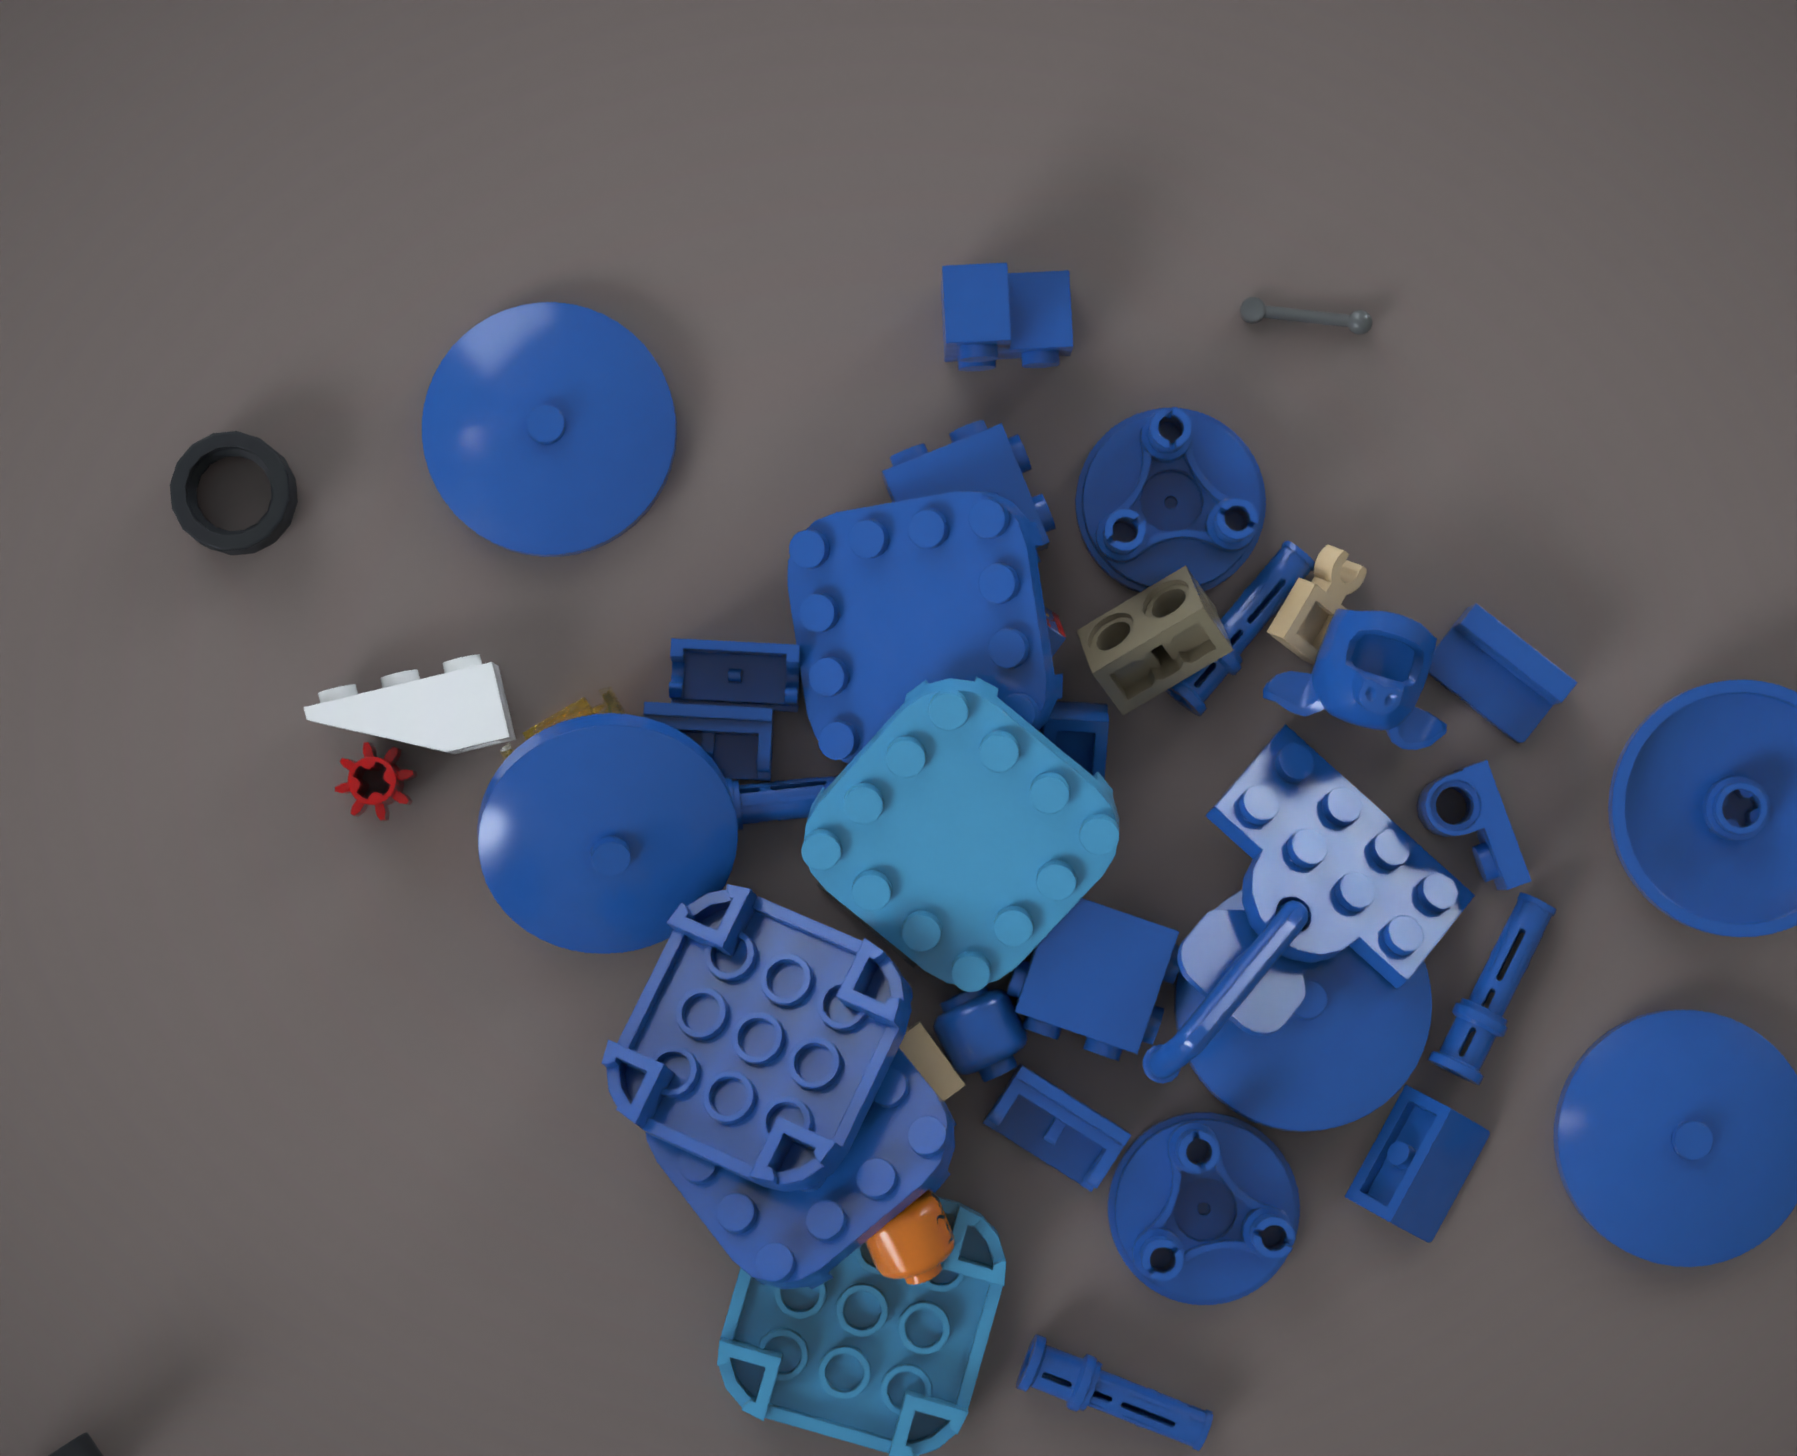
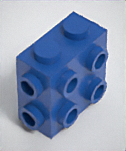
M979 420L949 433L952 441L951 444L928 452L925 443L907 448L890 457L893 467L883 470L882 478L892 502L954 491L997 492V495L1013 502L1029 521L1036 522L1044 544L1035 546L1038 564L1041 563L1038 552L1047 549L1050 543L1046 532L1054 530L1056 527L1043 494L1031 497L1022 473L1030 471L1032 468L1018 434L1008 438L1002 423L987 428L985 421Z
M1081 898L1034 948L1030 961L1023 960L1013 970L1006 994L1017 998L1014 1012L1026 1016L1022 1025L1024 1029L1058 1040L1063 1028L1086 1036L1083 1049L1119 1061L1123 1050L1138 1054L1142 1042L1153 1045L1164 1014V1008L1155 1006L1162 981L1173 984L1179 971L1177 959L1179 945L1175 944L1179 931Z

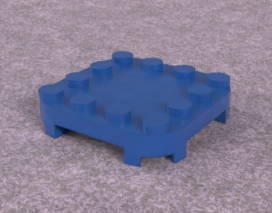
M954 491L836 512L814 521L806 530L800 531L793 536L789 545L790 558L788 560L787 586L796 645H800L799 665L806 711L814 735L818 739L819 748L826 757L832 760H842L849 764L905 701L906 694L925 680L928 683L948 678L974 681L978 677L998 688L997 697L1039 731L1047 723L1057 699H1062L1063 673L1055 674L1035 548V546L1044 544L1036 522L1029 521L1013 502L997 495V492Z
M727 884L726 890L707 893L688 906L681 902L666 922L674 930L618 1042L616 1043L608 1039L601 1064L607 1070L609 1093L617 1106L616 1110L653 1137L762 1187L784 1192L795 1190L804 1192L815 1191L824 1184L827 1177L835 1172L849 1153L906 1034L912 1011V988L890 957L866 938L861 941L761 898L752 889Z
M899 1048L849 1153L835 1172L827 1177L824 1184L815 1191L804 1192L795 1190L784 1192L762 1187L653 1137L647 1132L646 1140L657 1163L732 1261L763 1285L767 1284L783 1290L802 1287L814 1289L834 1278L830 1273L834 1267L928 1189L933 1193L937 1192L951 1175L948 1172V1168L955 1149L954 1126L957 1124L946 1103L938 1096Z

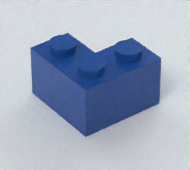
M1007 262L942 266L941 303L944 362L958 361V370L986 371L996 368L997 359L1021 358L1022 367L1048 368L1060 365L1059 356H1071L1073 329L1069 270L1008 273Z

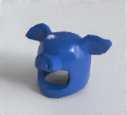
M1336 609L1320 645L1311 674L1296 671L1279 673L1268 681L1263 688L1264 699L1276 702L1295 714L1306 717L1325 709L1330 715L1347 723L1374 730H1386L1391 742L1401 749L1418 750L1431 746L1447 733L1446 723L1430 712L1415 707L1429 673L1437 638L1421 623L1393 612Z

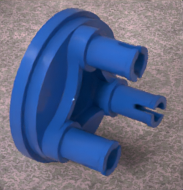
M1178 407L1158 408L1126 418L1106 432L1096 443L1079 475L1076 488L1075 511L1079 532L1086 549L1098 566L1119 584L1140 593L1186 565L1205 592L1232 576L1252 553L1264 524L1266 492L1263 477L1255 457L1248 446L1233 430L1215 418L1198 411Z
M1191 1112L1176 1115L1160 1121L1143 1132L1128 1147L1117 1164L1110 1183L1107 1201L1108 1221L1113 1241L1131 1272L1146 1286L1160 1295L1193 1305H1216L1231 1302L1249 1295L1268 1282L1277 1273L1292 1251L1300 1219V1200L1296 1180L1290 1165L1278 1147L1265 1134L1245 1121L1214 1112Z

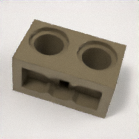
M1186 565L1077 630L1093 676L1123 716L1233 651L1215 606Z

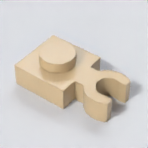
M1326 545L1318 554L1314 565V578L1312 582L1302 578L1297 579L1267 630V633L1296 656L1313 665L1336 609H1346L1341 605L1344 598L1361 586L1367 573V569L1364 566L1347 560L1349 554L1346 551L1331 545Z

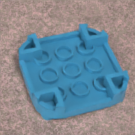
M978 677L974 681L948 678L928 683L925 680L908 692L900 708L826 789L822 787L810 808L801 849L802 858L809 866L810 872L828 893L923 970L946 983L955 984L959 989L966 992L979 991L988 983L998 981L1015 969L1097 883L1116 855L1119 842L1120 820L1113 798V789L1097 771L1093 776L1000 700L997 697L998 688Z
M937 1196L954 1235V1248L946 1260L941 1263L942 1271L936 1277L915 1285L907 1284L905 1278L892 1279L884 1277L876 1269L865 1242L830 1271L834 1278L814 1289L802 1287L783 1290L767 1284L763 1285L740 1267L719 1340L717 1366H719L725 1388L742 1407L741 1410L764 1421V1418L889 1453V1456H919L939 1449L955 1434L958 1435L969 1413L968 1408L1002 1288L1005 1285L1006 1258L995 1227L981 1213L960 1202Z

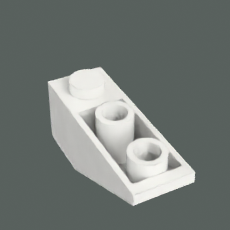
M480 654L442 663L444 674L420 679L418 669L381 677L382 688L358 694L356 684L324 690L318 693L319 704L304 707L306 719L312 722L454 755L516 740L499 666L493 662L482 664Z

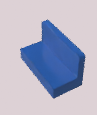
M1477 603L1464 610L1436 646L1428 673L1516 743L1525 742L1551 707L1562 703L1578 683Z
M1405 1085L1345 1197L1397 1227L1430 1243L1437 1234L1488 1140L1490 1132L1452 1108Z

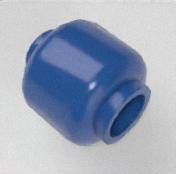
M986 985L983 989L976 992L963 991L939 1004L943 1013L934 1021V1032L948 1061L959 1075H970L979 1072L983 1082H987L1018 1067L1013 1055L1025 1047L1028 1041V1033L1022 1026L1023 1022L1019 1014L1014 1012L1015 1006L1005 990H989Z

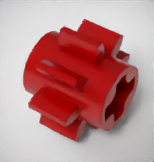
M364 742L362 749L364 758L357 762L346 758H341L339 761L344 768L349 770L348 782L337 785L335 792L351 793L357 799L351 808L350 814L359 817L366 811L368 805H374L379 820L387 821L390 815L389 804L397 801L401 804L411 805L413 802L402 791L404 781L415 778L417 772L407 769L400 770L396 765L402 751L398 747H392L387 751L384 758H379L373 743ZM385 766L387 769L383 779L390 784L388 791L385 794L373 792L368 797L366 793L369 789V784L366 780L362 779L367 769L380 771Z

